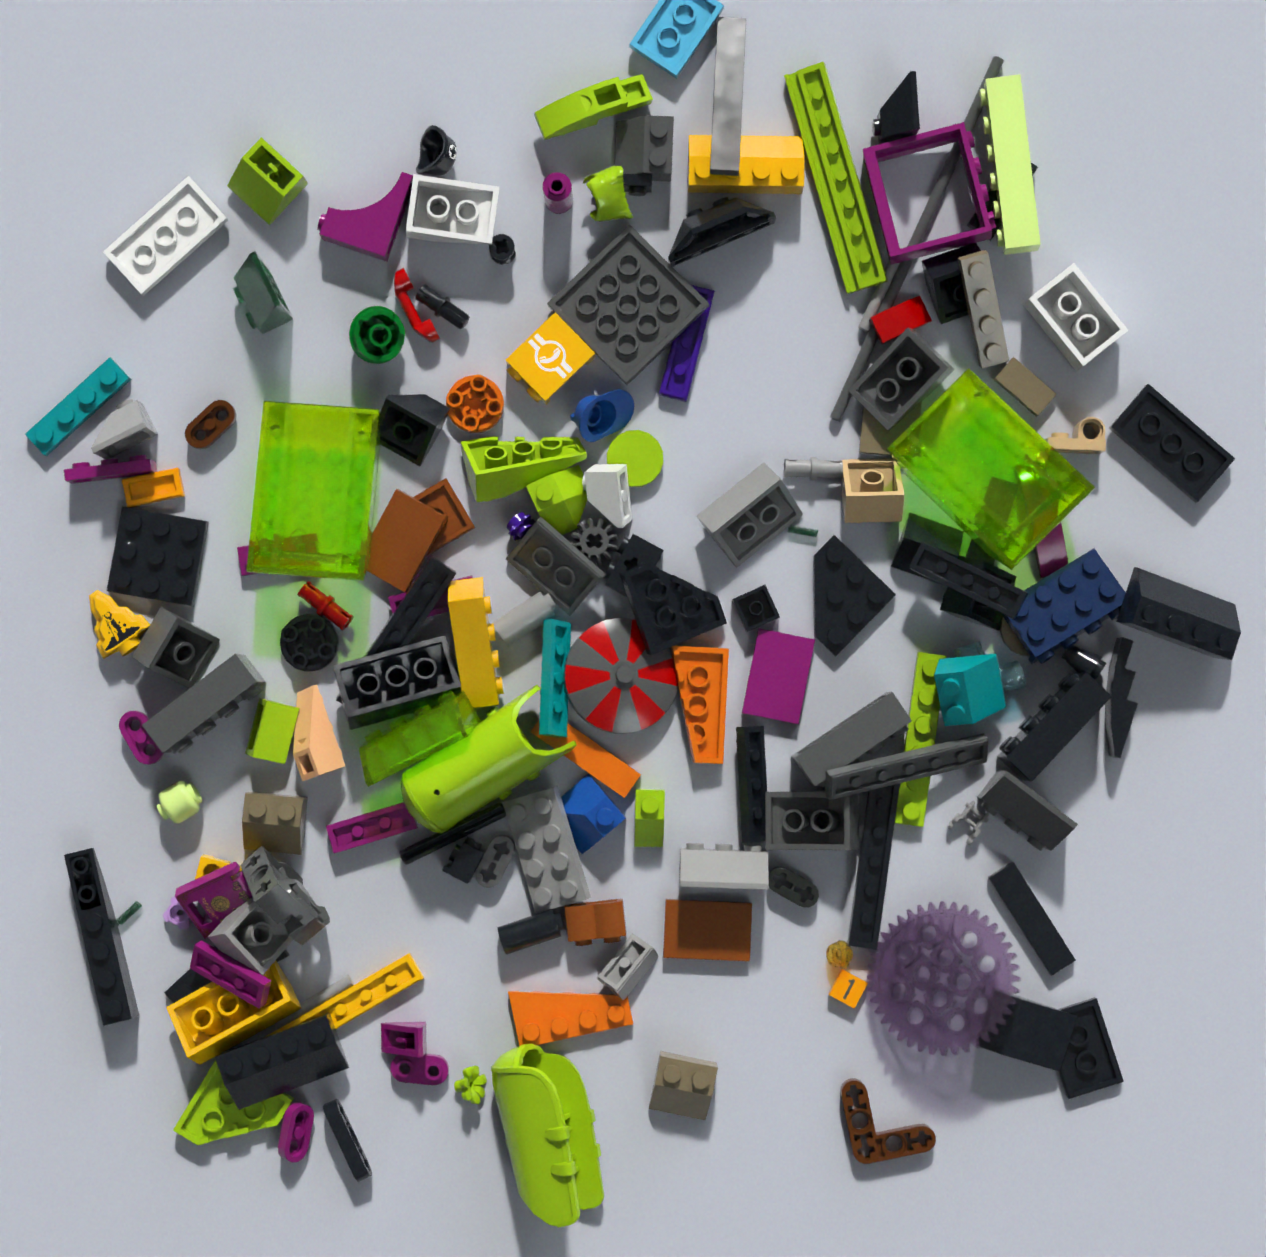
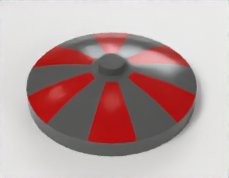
M614 618L599 622L588 628L573 643L564 664V687L573 709L588 724L609 733H633L653 725L668 711L678 689L671 647L656 654L648 655L636 620Z

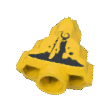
M99 590L89 595L90 609L97 620L94 631L99 641L96 647L102 658L104 659L118 651L122 656H126L136 650L141 642L139 637L150 626L143 615H135L129 607H119L112 597Z

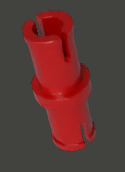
M310 581L304 584L297 594L313 606L319 616L324 615L342 631L348 627L354 618L352 614L350 615L335 603L334 597L331 595L326 596Z

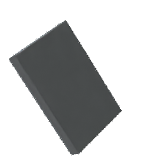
M542 517L533 524L506 558L509 563L545 595L549 593L553 601L569 616L575 612L606 575Z

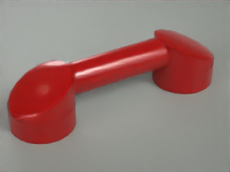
M402 268L395 272V296L412 329L422 338L433 343L439 340L440 337L430 318L424 322L421 321L407 294L414 287L405 269Z

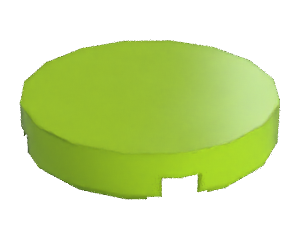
M629 430L618 435L611 442L607 452V464H627L629 487H643L653 482L660 474L663 465V450L659 442L651 434L641 430Z

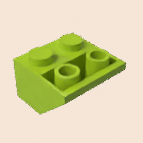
M261 137L241 158L227 187L270 225L308 185V182L295 167Z

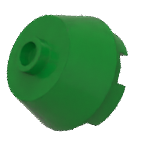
M371 306L365 308L355 316L351 323L349 339L352 349L359 358L368 363L383 364L392 360L399 354L404 344L405 329L403 323L392 310L386 307Z

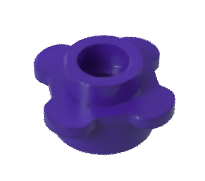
M523 512L516 514L507 524L508 534L513 536L514 541L522 539L535 523L534 519H531L529 514L525 515Z

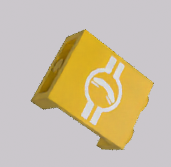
M555 312L506 359V363L509 366L506 371L516 382L522 379L529 387L526 392L537 403L542 400L547 405L550 402V397L583 365L586 364L588 366L596 356L595 352Z

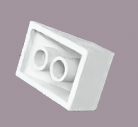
M413 174L406 224L407 238L433 242L492 245L500 187Z

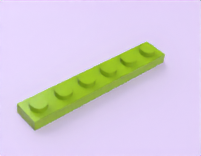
M917 652L908 714L912 721L907 724L909 730L906 731L903 752L935 745L940 701L934 673L939 659L947 658V656ZM930 776L900 783L895 823L919 827L924 826Z

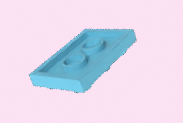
M659 0L630 42L629 48L677 79L723 11L724 5L717 0Z

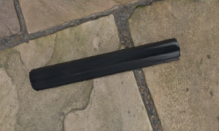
M497 803L460 821L443 833H436L401 850L399 853L405 865H408L506 817L503 804Z

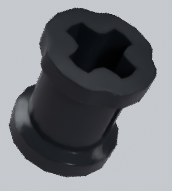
M498 234L493 237L492 245H489L492 259L500 265L511 263L516 256L513 240L505 234ZM506 244L508 253L501 252L499 255L497 246L504 247Z

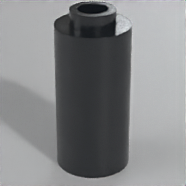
M553 909L499 926L497 929L504 952L507 955L561 937L560 931L564 930L565 926L561 914H555Z

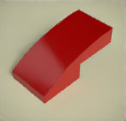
M920 295L882 311L869 319L882 345L899 337L907 328L916 330L932 322Z

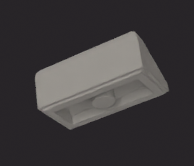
M632 933L597 976V980L620 999L624 1000L657 960L658 954L652 946Z

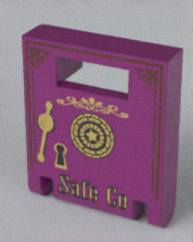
M237 862L230 863L176 888L175 898L204 939L208 938L227 915L253 897L243 871L239 872L240 866ZM198 900L206 912L204 918L193 902Z

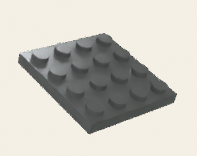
M630 224L547 303L548 307L554 313L556 312L626 385L634 380L709 307V303Z

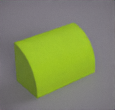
M259 698L245 754L285 764L300 708Z

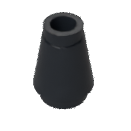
M1074 645L1069 647L1061 657L1077 673L1087 672L1094 680L1097 679L1107 664L1101 660V656Z

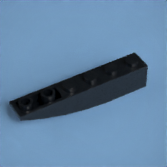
M94 848L65 854L64 858L103 1026L133 1019L139 1016V1011L119 928Z

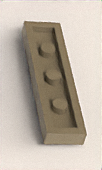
M983 250L959 257L958 263L979 366L984 369L1008 362L1009 356L989 253Z

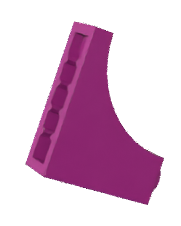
M402 172L395 186L385 197L365 208L339 210L328 207L327 213L322 214L318 222L317 230L320 231L319 235L324 241L388 262L411 196L413 175Z

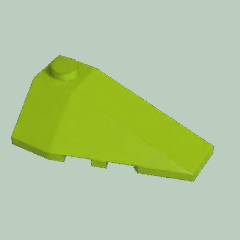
M483 437L460 442L469 486L477 503L506 497L525 488L530 483L587 459V453L579 437H544L540 442L525 441V437H515V441H498V437Z

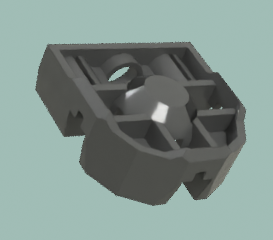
M263 846L258 848L240 865L254 902L277 924L287 919L288 921L285 923L287 932L300 945H304L330 923V917L325 907L318 906L303 886L302 877L289 864L277 861Z

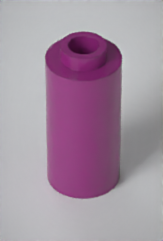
M555 172L548 175L543 182L545 205L548 210L555 214L565 213L573 204L571 181L563 173Z

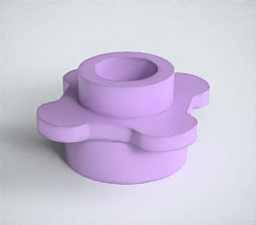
M174 896L170 900L171 905L163 913V918L166 922L178 925L180 929H187L190 926V918ZM178 910H182L183 914L179 915Z

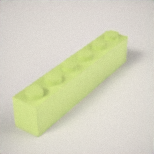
M1021 75L985 79L984 89H980L979 92L981 106H986L987 117H983L984 134L990 135L991 145H986L988 163L993 162L994 173L989 174L991 191L996 190L997 201H993L994 219L999 218L1000 229L996 230L997 246L1003 247L1004 255L1038 251L1041 243Z

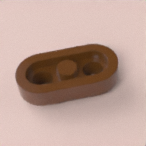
M224 400L212 402L186 427L185 438L188 444L196 449L210 447L234 425L237 417L235 408ZM226 411V419L223 421L218 420V413ZM204 430L206 437L203 440H198L197 433Z

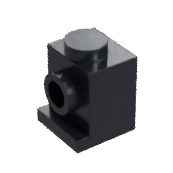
M467 836L462 846L456 844L449 857V860L453 861L452 865L446 864L442 871L468 884L486 852L480 849L482 843Z

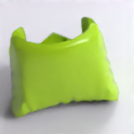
M611 166L584 178L583 184L587 183L586 186L591 190L597 210L590 213L592 219L602 222L612 219L633 218L625 197L622 166Z

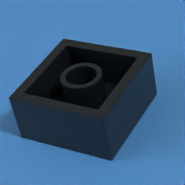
M766 585L732 599L746 633L780 618Z

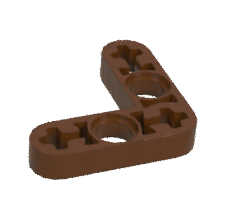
M850 1078L842 1084L840 1095L851 1149L854 1157L859 1162L870 1164L924 1153L934 1147L936 1143L935 1133L926 1124H915L876 1132L865 1085L856 1078ZM851 1085L861 1089V1093L857 1094L859 1105L865 1103V1107H854L848 1110V1106H854L851 1096L846 1095V1092L850 1091ZM863 1113L867 1116L868 1122L864 1128L857 1129L852 1126L851 1120L855 1114ZM871 1131V1136L865 1135L868 1146L873 1147V1149L869 1151V1156L864 1157L862 1152H858V1149L862 1148L860 1137L854 1139V1135H864ZM919 1131H924L926 1135H930V1138L925 1139L926 1144L921 1145L919 1141H911L912 1148L907 1149L905 1133H908L910 1139L917 1138ZM891 1136H897L902 1141L901 1148L897 1151H889L886 1148V1141Z

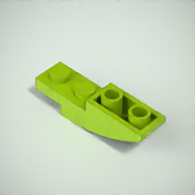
M643 74L623 80L615 77L569 94L536 111L534 116L543 139L547 140L597 125L599 119L650 105L653 98Z

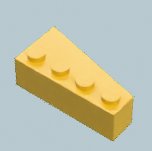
M483 577L451 581L448 585V607L464 709L499 705V694H504L502 677H496L495 668L500 667L498 650L493 651L492 641H496L494 623L489 624L488 614H492L490 596L485 597Z

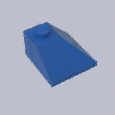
M589 773L561 796L576 848L581 854H584L626 819V816Z

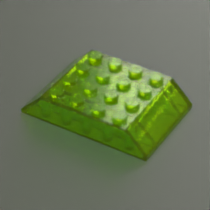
M969 368L887 448L895 462L915 485L989 556L1011 570L1095 489L1079 471Z
M274 401L263 402L247 572L364 581L370 558L380 452L379 409Z

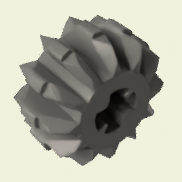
M588 518L589 528L586 529L582 523L577 524L582 535L572 532L571 537L580 540V542L573 543L572 545L577 549L582 548L580 552L588 555L587 558L592 561V557H596L597 566H602L600 556L604 555L606 560H612V556L607 550L617 552L618 546L609 544V542L618 540L619 536L618 534L607 535L613 530L614 526L610 524L603 530L604 519L599 518L596 527L593 526L592 518ZM592 535L594 538L600 536L603 539L600 540L602 546L600 548L595 546L589 548L587 546L590 543L587 540L589 536Z

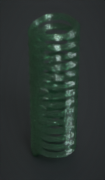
M796 525L788 527L789 533L816 537L818 530L816 531L815 529L814 531L812 528L811 530L810 528L806 529V527L804 529V527L800 528V526L796 527Z
M135 901L125 913L117 918V925L124 924L142 905Z

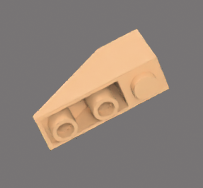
M317 684L297 692L296 707L300 709L295 724L293 756L301 779L305 781L345 767V763Z

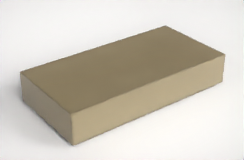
M1014 357L993 379L1036 417L1057 395Z

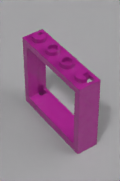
M964 122L863 149V159L890 265L992 239V229L996 228L994 214L992 211L987 212L985 202L989 201L987 187L985 184L980 185L978 175L982 174L978 157L973 158L971 148L975 147L974 138L971 131L966 132ZM957 142L980 228L900 249L878 163Z

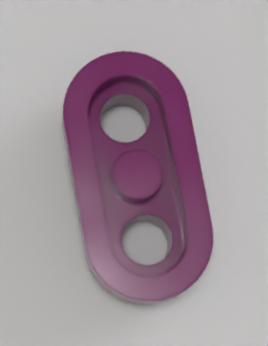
M129 711L121 717L119 729L135 758L140 763L147 765L159 762L164 753H162L142 726L149 718L143 712ZM134 720L140 722V728L137 731L131 727ZM149 744L155 748L153 755L146 753V747Z
M424 1054L423 1057L419 1058L396 1055L390 1067L392 1076L397 1081L403 1083L439 1085L445 1081L449 1073V1065L446 1059L435 1054ZM402 1063H407L410 1066L408 1073H403L400 1070ZM436 1066L439 1069V1074L432 1076L429 1073V1067Z
M301 1102L291 1104L285 1111L278 1144L279 1155L292 1163L299 1162L306 1155L314 1121L312 1108Z

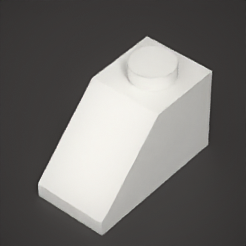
M627 464L593 465L586 470L583 475L582 485L583 489L587 492V500L617 528H623L632 520Z

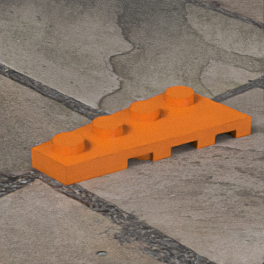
M672 646V658L692 762L723 764L729 649Z
M508 991L519 1046L523 1044L540 1045L633 1024L628 996L622 1000L615 994Z

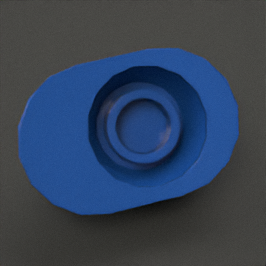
M621 389L610 391L601 396L590 395L579 401L575 412L570 415V419L579 428L583 439L588 442H596L621 430L628 424L634 413V400L627 391Z

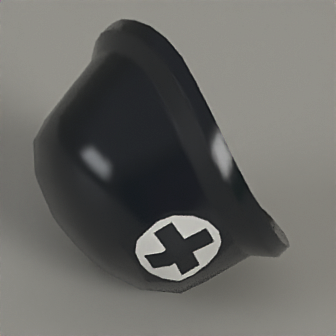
M429 126L421 138L420 158L416 167V172L420 175L425 173L436 176L445 175L454 165L457 156L456 144L440 127Z

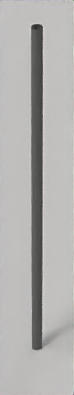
M993 57L964 120L966 132H972L983 108L980 103L979 91L984 89L985 79L997 77L1004 60L1000 57ZM954 142L908 246L922 243L961 157L957 142ZM914 259L900 262L877 314L893 306ZM872 325L830 415V418L835 421H841L852 397L848 390L861 377L877 342L878 336Z

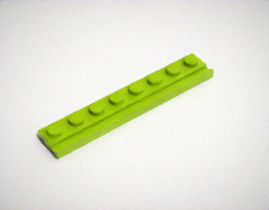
M820 62L797 70L795 73L786 74L784 77L846 292L851 294L888 282L826 64Z

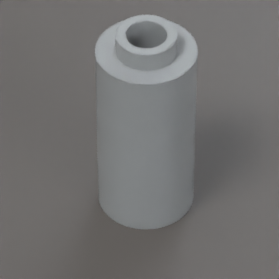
M538 592L494 621V627L509 647L542 625L544 620L556 616L553 610L557 608V605L549 593L543 596L541 592Z

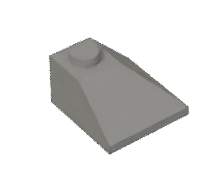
M132 399L126 400L116 406L118 410L110 413L91 447L94 454L104 459H110L158 435L144 405L138 400L134 402Z
M253 897L227 915L208 936L221 952L261 975L269 969L293 941L285 927L287 921L284 919L277 924L254 902Z

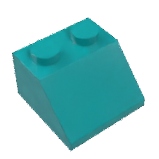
M997 653L939 659L934 677L944 726L974 724L1006 708Z

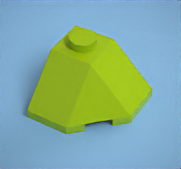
M579 465L552 473L526 485L539 516L562 536L577 529V524L580 522L588 501L587 492L583 489L582 485L584 474Z

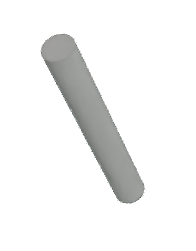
M888 261L885 267L888 282L877 285L858 328L860 330L869 332L872 325L869 319L877 314L900 263L890 265V261Z
M347 975L300 1004L302 1009L275 1023L276 1028L279 1029L350 988L354 985L353 981Z

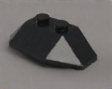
M728 197L721 198L712 204V208L702 211V208L695 209L686 214L687 218L682 221L668 256V263L674 267L775 223L776 216L774 212L737 197L731 200Z

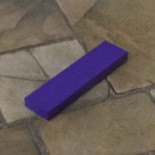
M694 285L691 286L709 303V307L672 342L659 391L660 396L687 402L715 292L714 290Z

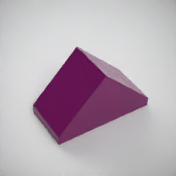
M426 1022L381 1023V1052L418 1058L424 1056L427 1051Z

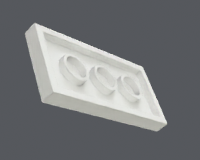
M188 176L105 249L103 253L140 294L144 296L221 228L228 219Z

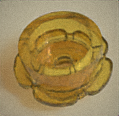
M839 940L828 946L826 951L827 961L832 967L846 969L853 957L852 949L845 941Z

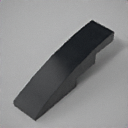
M1124 637L1116 638L1106 691L1112 697L1105 703V729L1108 754L1114 758H1121L1138 705L1136 702L1127 700L1136 672L1125 668L1133 640Z

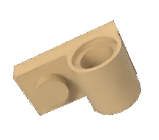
M1087 417L1077 423L1073 429L1072 438H1069L1068 433H1051V437L1043 440V452L1101 454L1106 451L1105 425L1096 417ZM1084 425H1089L1095 430L1093 439H1088L1084 436Z

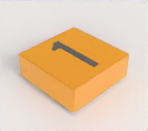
M841 968L828 994L855 1009L868 982Z

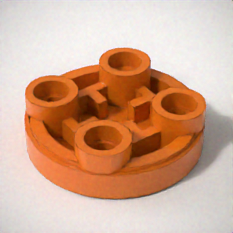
M471 375L458 380L451 387L446 396V406L450 408L448 413L450 419L458 428L469 433H482L490 430L499 422L504 410V399L500 389L492 380L482 375Z

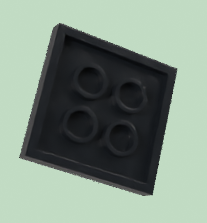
M122 506L107 591L194 607L209 522Z

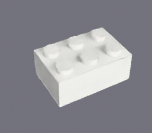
M1075 263L1070 265L1023 304L1076 371L1128 331Z

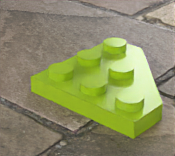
M215 1060L173 1131L196 1145H202L210 1141L277 1126L294 1098L284 1092L239 1110L224 1085Z

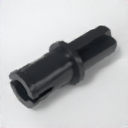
M426 284L419 289L428 297L417 292L415 300L420 301L434 311L436 317H443L458 329H463L467 325L470 318L469 315L452 304L449 297H442Z

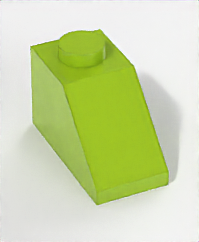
M636 789L634 847H663L664 789Z

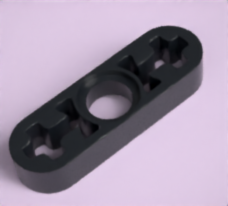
M335 1099L324 1104L325 1116L357 1182H360L372 1176L369 1162L340 1101Z

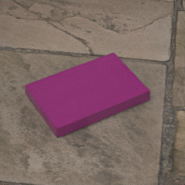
M758 628L742 713L799 724L815 639Z

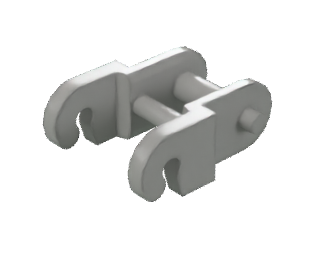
M972 801L970 804L967 802L965 804L967 808L963 813H957L947 825L948 829H952L954 823L958 822L960 818L973 827L974 832L966 841L968 845L980 834L981 830L978 828L982 823H987L989 820L987 819L989 816L988 812L983 814L974 807L975 801ZM969 811L980 819L976 824L966 816Z

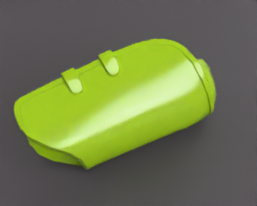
M538 685L533 686L502 708H492L486 712L487 717L472 728L467 725L460 729L457 738L402 773L400 782L402 799L408 812L416 822L430 831L443 833L498 797L504 800L513 793L512 788L527 779L533 781L541 775L540 770L577 746L575 740L566 745L549 751L534 749L519 728L516 720L520 708L533 694L541 690ZM436 790H439V795L435 793Z
M523 1044L500 1055L491 1066L492 1084L517 1190L533 1214L548 1225L557 1226V1228L569 1226L579 1220L580 1209L595 1208L604 1200L599 1162L601 1150L600 1144L596 1143L593 1122L596 1121L594 1109L590 1108L581 1075L569 1059L559 1054L546 1053L540 1046L534 1044Z

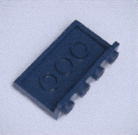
M1094 548L1025 589L1024 591L1028 595L1015 620L1003 614L1001 615L1030 655L1028 658L1029 662L1033 664L1039 661L1040 664H1043L1055 655L1053 651L1061 646L1064 649H1068L1079 641L1078 636L1086 632L1090 635L1103 626L1101 622L1108 618L1112 621L1117 619L1126 592Z

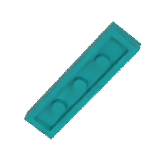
M109 357L26 432L25 435L43 455L48 456L132 379Z
M546 619L543 622L539 735L561 738L567 737L568 697L564 687L563 672L566 657L570 650L571 623L555 619Z

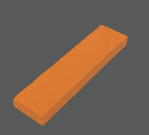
M539 720L531 730L532 734L554 749L575 740L577 746L564 756L623 798L627 796L641 776L636 770L569 723H567V737L557 738L539 735Z

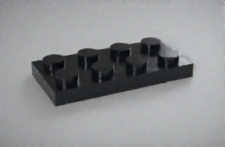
M1149 384L1144 386L1109 427L1112 432L1195 503L1199 502L1235 460L1230 453Z

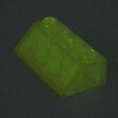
M464 690L457 694L450 691L437 699L438 704L432 707L429 704H425L413 711L415 716L407 720L402 716L391 722L389 729L383 732L377 729L364 737L366 741L359 747V753L367 786L369 787L468 737L481 720Z

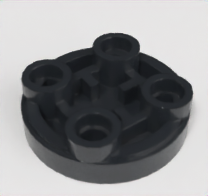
M315 614L297 616L281 631V652L285 660L295 669L308 672L321 670L328 666L337 654L339 646L337 632L334 626L321 616Z

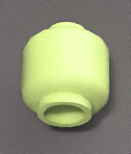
M180 780L159 793L160 804L157 805V809L164 820L170 818L174 823L179 824L199 812L202 798L193 783L187 784Z

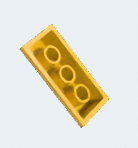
M689 135L688 193L802 194L804 188V147L802 136H741L739 176L710 174L712 135Z
M276 960L263 974V976L272 981L267 1003L260 1009L214 982L203 986L166 1007L187 1058L201 1065L302 1009L291 983Z

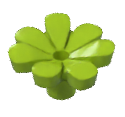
M475 1065L467 1067L462 1071L464 1078L455 1081L454 1089L456 1092H462L463 1100H470L472 1104H480V1097L483 1098L485 1095V1090L481 1085L486 1084L487 1079L485 1074L479 1075V1067Z

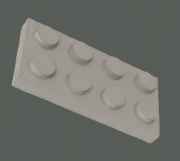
M558 786L503 802L535 913L591 898Z

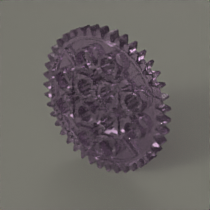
M944 901L940 902L939 909H936L934 903L929 902L928 911L921 905H917L918 914L916 915L908 909V919L898 915L899 925L896 926L889 923L888 926L892 932L890 934L880 933L885 942H878L877 948L880 949L879 953H870L877 960L876 963H871L867 966L875 971V974L867 976V979L875 982V985L867 988L868 991L876 993V996L870 999V1002L880 1004L874 1011L875 1014H885L880 1021L881 1024L892 1023L888 1029L889 1033L892 1034L899 1030L898 1041H903L908 1037L907 1046L910 1048L918 1042L919 1052H923L928 1046L930 1055H934L937 1048H939L941 1056H946L948 1048H950L953 1055L956 1056L959 1053L960 1046L965 1053L970 1052V1043L978 1049L981 1048L979 1039L982 1038L989 1043L991 1041L988 1034L990 1031L999 1035L1000 1032L996 1025L998 1023L1007 1025L1003 1015L1013 1016L1014 1014L1008 1008V1005L1018 1004L1011 997L1012 994L1020 993V989L1014 987L1013 983L1021 981L1020 977L1013 975V972L1020 969V966L1011 964V961L1017 957V954L1007 953L1013 946L1012 943H1002L1006 933L1000 932L995 934L999 925L993 923L987 926L990 917L985 915L979 920L980 911L977 909L969 915V906L965 904L958 911L956 902H952L949 909H947ZM927 927H934L936 930L934 940L930 942L924 941L923 931ZM968 933H974L977 936V943L972 948H965L963 945V938ZM953 942L963 954L969 957L973 955L974 958L971 960V964L981 980H979L972 969L965 965L961 967L960 964L963 962L962 955ZM911 944L913 948L912 955L907 959H902L899 954L901 946ZM923 948L927 950L933 949L930 953L932 958L930 961L920 960V957L923 955L921 951ZM945 950H951L954 959L951 964L943 966L940 963V955ZM985 957H992L995 961V966L990 972H983L980 968L981 960ZM922 967H927L930 971L929 979L924 983L918 982L916 978L917 971ZM937 969L945 974H950L947 977L950 987L941 982L938 983L940 976ZM962 974H968L971 978V984L965 990H960L957 986V979ZM903 984L906 987V996L901 1000H896L893 996V990L897 985ZM914 987L921 991L926 990V993L923 995L926 1004L919 1000L914 1001L913 998L916 997ZM939 991H944L947 995V1002L942 1007H937L933 1002L934 995ZM959 995L962 998L967 996V1000L964 1002L966 1005L965 1009L960 1007L954 1008V1005L957 1003L956 996ZM979 998L987 999L989 1004L988 1010L983 1014H978L974 1009L975 1001ZM915 1008H920L924 1013L923 1020L918 1024H913L910 1020V1014ZM956 1015H961L965 1020V1025L960 1031H954L951 1027V1019Z

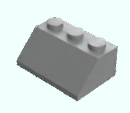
M762 463L698 514L697 518L737 568L800 518L803 513L781 478L765 463Z
M686 843V848H680V887L769 890L768 852L761 851L760 845H744V850H732V844H715V849H704L703 843Z

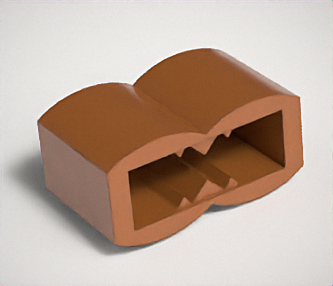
M623 899L565 905L568 942L575 941V946L591 945L592 939L604 938V943L620 942L621 936H626L627 934Z

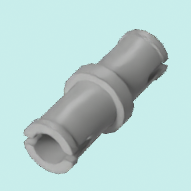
M811 457L810 460H784V477H809L810 480H816L817 478L842 479L843 476L842 460L820 461L816 457Z

